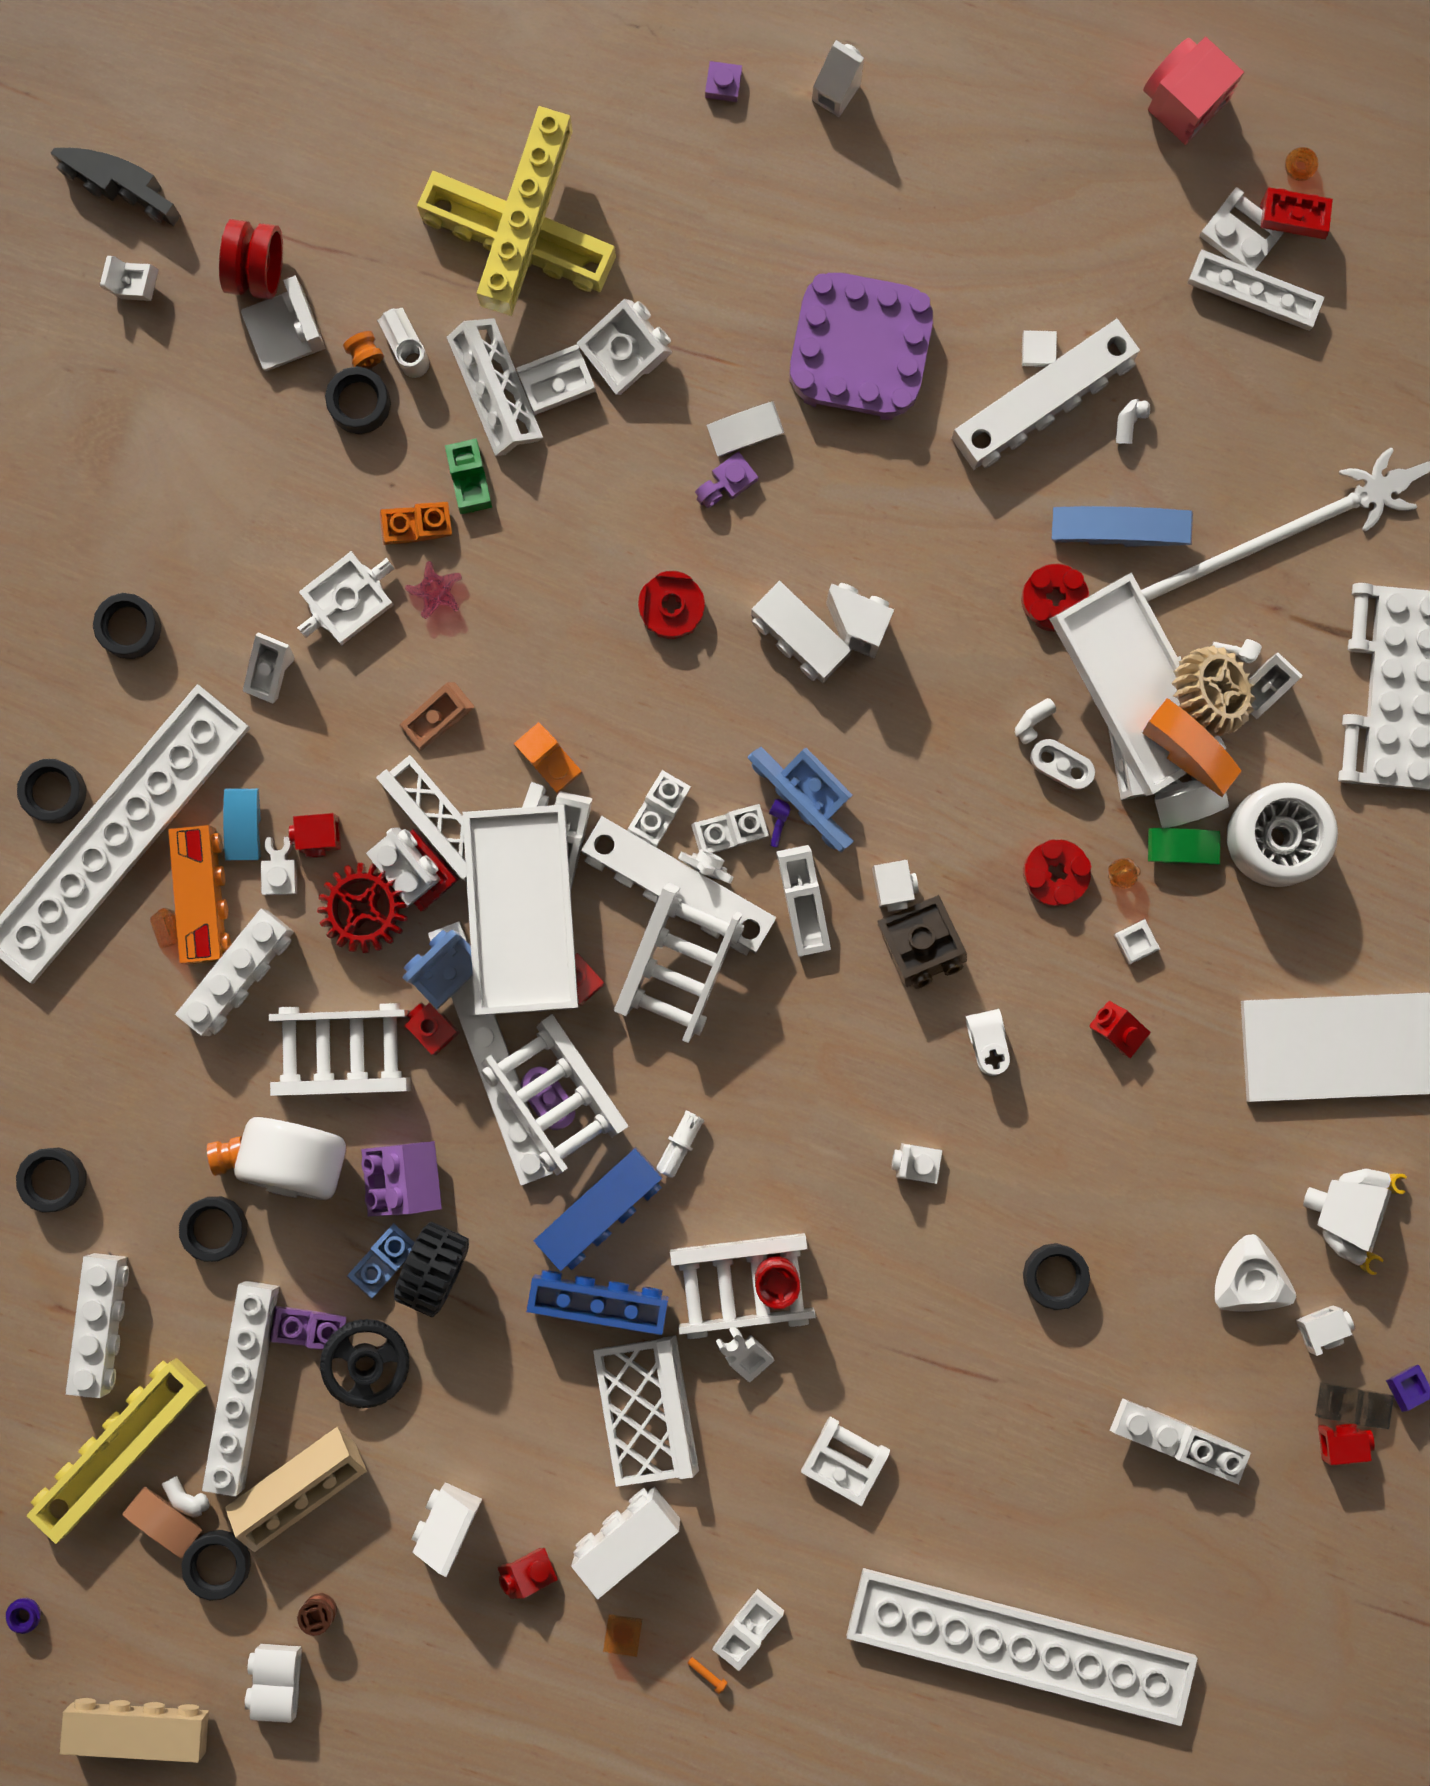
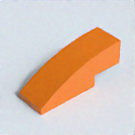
M1168 698L1151 717L1142 732L1170 752L1167 756L1169 761L1221 797H1223L1242 771L1228 752L1200 723Z

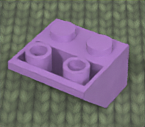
M435 1141L361 1149V1165L364 1172L365 1203L368 1216L413 1214L442 1209Z

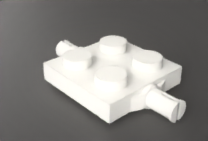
M350 551L299 591L309 604L313 616L297 628L307 638L322 626L330 631L337 641L343 645L394 605L383 592L380 580L392 570H395V568L385 558V560L370 570L361 564L352 551Z

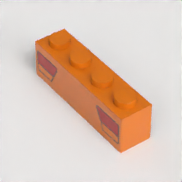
M210 825L168 829L179 962L187 965L218 962L231 946L230 935L228 932L225 933L224 919H228V905L226 899H222L221 886H225V871L223 866H219L218 853H222L223 850L221 834L216 833V828Z

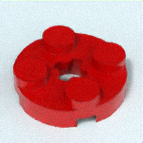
M1048 564L1035 570L1025 583L1021 596L1022 607L1027 617L1029 616L1039 628L1056 632L1050 618L1089 597V589L1080 571L1063 564ZM1053 589L1059 590V594L1064 595V600H1060L1058 606H1053L1052 600L1046 597L1047 594L1052 593Z
M664 571L655 575L656 577L643 586L638 600L639 613L645 627L657 636L667 639L681 638L693 633L701 622L705 611L704 595L698 584L690 576L679 571ZM669 597H676V603L681 604V608L675 609L674 613H668L667 608L662 607V603L668 602Z
M1062 839L1048 840L1036 846L1024 862L1023 876L1027 885L1026 888L1035 900L1044 905H1067L1079 899L1087 890L1091 880V862L1086 857L1084 851L1076 844ZM1060 864L1064 867L1063 873L1066 876L1064 880L1059 878L1054 882L1050 879L1052 873L1048 869L1050 866L1057 867Z

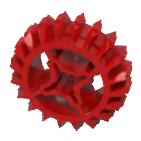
M358 863L356 874L352 867L347 865L344 867L347 877L343 878L338 872L333 873V877L338 883L334 886L329 882H325L324 887L331 890L329 896L319 895V900L328 902L327 907H319L317 912L319 914H328L329 916L320 921V925L322 927L333 926L326 934L330 939L340 934L336 943L337 946L343 947L350 940L348 946L350 952H356L359 943H361L362 952L365 954L369 953L371 942L374 948L380 951L383 949L380 939L383 938L388 944L394 943L393 937L389 934L391 930L402 934L403 929L395 924L397 920L402 922L408 921L407 916L399 914V909H408L409 905L407 906L405 902L398 901L401 898L399 894L402 891H394L392 886L395 880L387 882L385 871L377 876L378 868L375 864H371L368 873H366L365 864ZM357 882H374L370 889L367 888L363 894L358 896L345 891ZM382 888L389 899L390 909L388 917L382 914L377 907L378 899L381 896L379 893ZM352 899L358 903H366L369 900L370 904L367 906L371 907L370 911L376 914L377 917L361 913L358 916L357 912L360 910L356 909L357 905L350 900ZM339 900H342L349 907V916L346 920L348 923L345 928L338 916ZM368 920H373L382 926L374 933L368 935H353L357 927L360 928Z

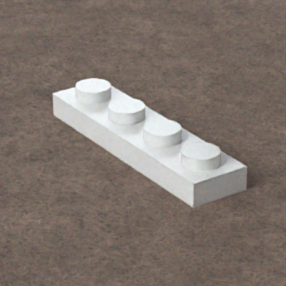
M1202 249L1187 283L1308 331L1313 328L1325 298Z

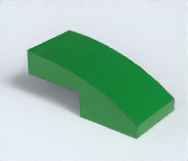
M477 438L445 445L460 515L493 508Z
M1149 828L1148 862L1220 864V831Z

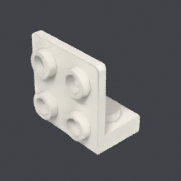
M296 275L283 280L287 292L241 310L261 366L265 371L326 349L303 288Z

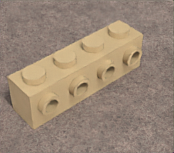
M337 1426L227 1505L225 1509L235 1537L253 1552H256L367 1472L355 1442Z
M92 1698L76 1699L75 1702H72L63 1711L60 1754L199 1763L206 1753L209 1710H199V1706L193 1704L180 1705L177 1709L165 1708V1704L159 1702L145 1703L144 1706H130V1702L126 1700H115L109 1702V1704H96V1700Z

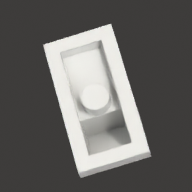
M261 633L255 635L243 692L272 704L278 699L284 672L295 658L288 644Z

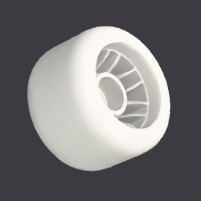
M1296 783L1272 784L1250 794L1234 810L1227 828L1228 850L1238 869L1251 880L1272 887L1290 886L1316 876L1331 860L1338 840L1337 822L1329 804L1314 790ZM1273 828L1280 830L1284 835V842L1281 846L1275 844L1272 839L1271 831Z
M253 1117L248 1121L243 1132L234 1168L235 1176L240 1181L267 1188L266 1191L294 1198H297L298 1195L328 1200L334 1195L346 1152V1144L343 1138L329 1132L281 1120Z

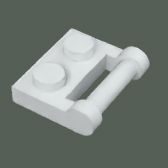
M1236 187L1202 230L1199 237L1231 261L1256 270L1284 232L1265 229L1270 235L1267 239H1264L1232 215L1230 212L1236 207L1261 226L1262 209L1244 197V192Z
M829 1417L802 1467L801 1473L862 1506L888 1458L890 1449L883 1445L877 1447L838 1425V1420ZM832 1437L871 1458L870 1466L866 1468L829 1447L828 1444Z

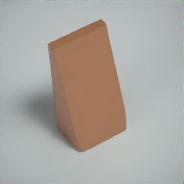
M447 682L399 726L419 751H421L474 708V705L455 682Z

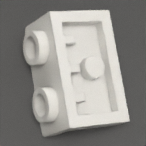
M391 828L386 832L387 836L366 854L381 873L385 871V878L388 882L395 880L392 887L395 891H402L399 896L408 906L412 905L441 879L436 874L438 867L427 855L422 856L416 849L417 841L413 835L406 829Z

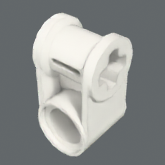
M995 1009L966 1016L967 1029L971 1044L974 1047L979 1069L989 1076L1003 1073L1009 1066L1010 1056L1000 1010ZM989 1051H993L995 1056H1001L1002 1062L997 1064V1069H993L991 1064L986 1065L985 1059L990 1056Z

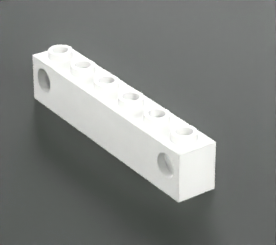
M1115 319L954 429L951 439L973 470L981 465L987 468L1001 457L999 454L1001 451L1009 446L1013 450L1028 439L1027 433L1035 428L1041 431L1055 420L1053 416L1062 409L1067 413L1082 402L1081 396L1089 391L1092 394L1099 392L1109 383L1107 379L1116 372L1119 376L1128 372L1136 365L1134 360L1140 349L1120 321ZM1114 343L1122 355H1112L1107 347ZM986 432L991 439L990 445L984 449L975 447L972 440L981 433Z
M603 816L599 819L581 850L587 856L585 859L586 863L600 871L604 867L616 873L614 879L629 888L634 883L645 889L643 896L654 903H657L662 888L667 883H671L680 887L677 897L682 899L681 903L728 923H730L736 912L742 913L739 924L746 920H751L760 927V933L756 938L749 940L741 935L737 945L732 942L730 944V947L746 956L749 951L756 954L776 920L775 916ZM602 835L614 841L613 850L606 855L600 854L595 850V846ZM701 926L700 928L707 934L717 939L720 936L719 933L707 929L703 926Z
M251 1281L238 1284L202 1491L236 1497L245 1488L270 1344L274 1310L280 1286Z

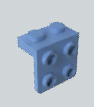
M442 930L430 941L429 945L432 948L424 956L417 954L404 967L407 973L402 978L407 983L413 984L436 1009H439L473 976L471 945L454 930L449 932Z

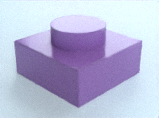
M710 61L705 98L737 102L742 65Z

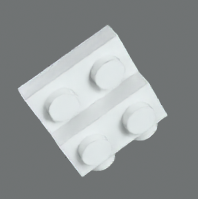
M623 299L577 342L580 349L616 395H621L644 373L649 374L672 353L667 346L671 342L670 338L660 327L653 328L647 320L651 317V314L640 301L634 303L631 300Z

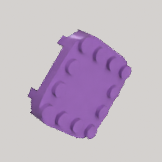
M827 273L815 276L813 282L807 287L802 300L790 361V382L794 391L804 400V403L816 407V404L873 414L881 416L880 420H893V417L905 413L912 405L914 406L921 387L933 325V310L930 305V298L927 294L907 285L846 273Z

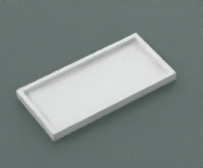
M1131 572L1050 618V621L1144 794L1149 796L1187 773L1167 759L1170 752L1142 733L1148 721L1167 698L1176 705H1180L1179 700L1173 697L1177 689L1171 684L1176 679L1173 671L1178 668L1179 659ZM1215 736L1214 738L1221 746L1227 749L1221 737Z
M552 805L462 812L475 1015L578 1008L565 806Z
M1430 993L1241 1001L1247 1102L1430 1094Z

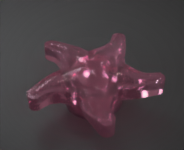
M431 561L426 563L424 579L420 584L405 586V590L418 598H423L424 609L421 612V616L424 619H427L439 605L450 606L455 612L459 610V606L450 591L455 582L462 580L461 574L452 573L439 576L434 572V565Z

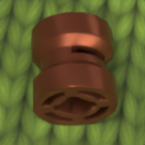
M318 1593L310 1596L298 1612L297 1621L300 1629L305 1634L311 1636L321 1635L326 1632L336 1617L337 1605L334 1599L327 1594Z

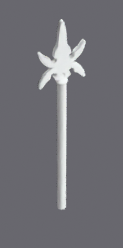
M1389 448L1376 460L1372 475L1360 469L1349 468L1340 470V475L1350 477L1355 481L1363 480L1365 482L1364 487L1357 485L1354 493H1350L1345 498L1141 591L1148 602L1352 508H1358L1359 506L1369 508L1370 502L1374 504V509L1369 511L1367 521L1362 528L1363 531L1369 530L1376 524L1383 512L1384 504L1389 508L1399 511L1416 509V504L1408 503L1400 498L1393 500L1391 494L1392 492L1396 493V495L1408 488L1412 481L1429 473L1430 461L1406 470L1395 469L1388 471L1387 476L1384 477L1381 472L1387 468L1389 458L1393 453V448Z

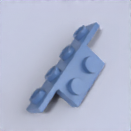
M759 747L748 756L754 771L761 777H767L775 786L776 793L783 800L790 801L799 810L798 814L805 823L815 826L822 834L823 841L830 848L843 852L854 842L831 818L853 795L807 748L803 749L785 769L762 747Z

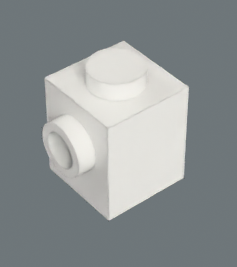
M908 860L873 866L872 871L879 907L887 906L888 912L907 909V903L915 900L914 894L919 893L916 873L910 874Z

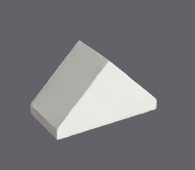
M1279 653L1268 659L1248 680L1250 684L1255 686L1251 690V694L1256 698L1251 704L1254 709L1251 714L1256 719L1303 676Z

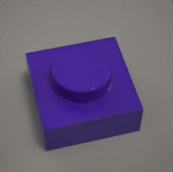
M1419 1365L1411 1366L1386 1380L1402 1412L1409 1411L1430 1399V1385Z

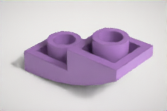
M275 1306L270 1341L323 1349L329 1337L338 1328L346 1324L347 1317Z

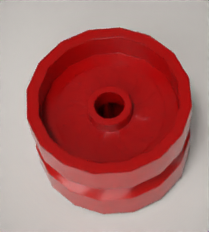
M229 219L222 235L219 254L221 289L224 293L244 295L249 288L253 297L273 299L278 290L283 264V237L280 227L278 225L260 223L254 230L249 221Z

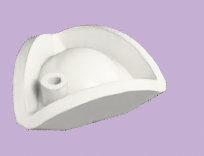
M1254 1234L1246 1235L1240 1239L1225 1257L1216 1279L1215 1302L1218 1307L1228 1311H1261L1280 1308L1294 1303L1296 1292L1282 1266L1265 1243Z

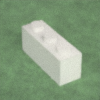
M780 580L752 608L753 625L764 635L770 633L778 641L776 646L788 658L794 656L802 663L800 666L801 671L812 681L817 678L824 683L851 654L852 649Z

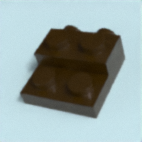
M939 895L877 921L905 987L911 985L915 989L925 987L932 982V976L944 972L947 976L953 975L963 969L962 963L967 962V952Z

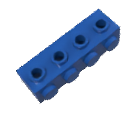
M635 1147L533 1241L560 1271L566 1266L573 1270L586 1258L582 1251L591 1243L598 1247L612 1234L608 1228L617 1219L623 1224L637 1211L633 1205L640 1198L644 1197L648 1201L662 1188L658 1182L663 1176Z
M542 1270L541 1275L535 1274L532 1278L526 1311L528 1313L659 1335L663 1334L669 1297L662 1296L663 1290L643 1287L642 1292L628 1290L629 1284L609 1281L608 1286L596 1285L595 1278L575 1276V1281L561 1279L562 1273L550 1270Z

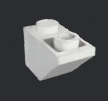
M836 40L813 86L812 101L837 117H840L861 83L864 57L861 56V53L850 44L843 45Z

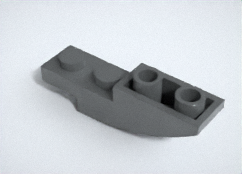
M70 147L54 148L51 155L58 163L56 168L71 180L77 177L85 182L83 184L84 188L94 196L100 198L104 195L113 201L119 195L131 205H135L138 202L146 208L144 212L158 223L164 220L173 227L181 217L174 204L158 194L162 187L155 176L143 168L122 158L90 149Z

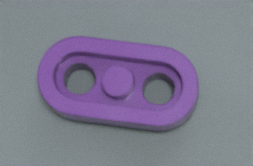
M545 1067L530 1069L522 1078L521 1088L549 1069ZM556 1081L528 1101L538 1117H541L569 1097L560 1083ZM575 1110L550 1126L549 1129L561 1130L567 1127L575 1117Z

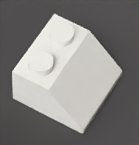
M446 1482L440 1491L434 1489L426 1505V1508L431 1510L426 1523L419 1521L411 1539L417 1542L413 1553L440 1575L447 1577L482 1499Z

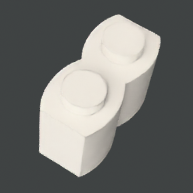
M260 1644L255 1649V1653H250L247 1670L248 1674L253 1675V1686L247 1689L245 1696V1710H250V1720L291 1723L296 1718L302 1656L301 1646Z

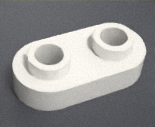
M1042 740L1031 751L1030 759L1033 767L1038 772L1069 789H1084L1094 779L1095 768L1093 763L1088 758L1055 740ZM1043 752H1049L1052 755L1053 760L1051 763H1045L1042 760L1041 755ZM1072 768H1078L1081 771L1082 776L1080 779H1074L1071 776Z

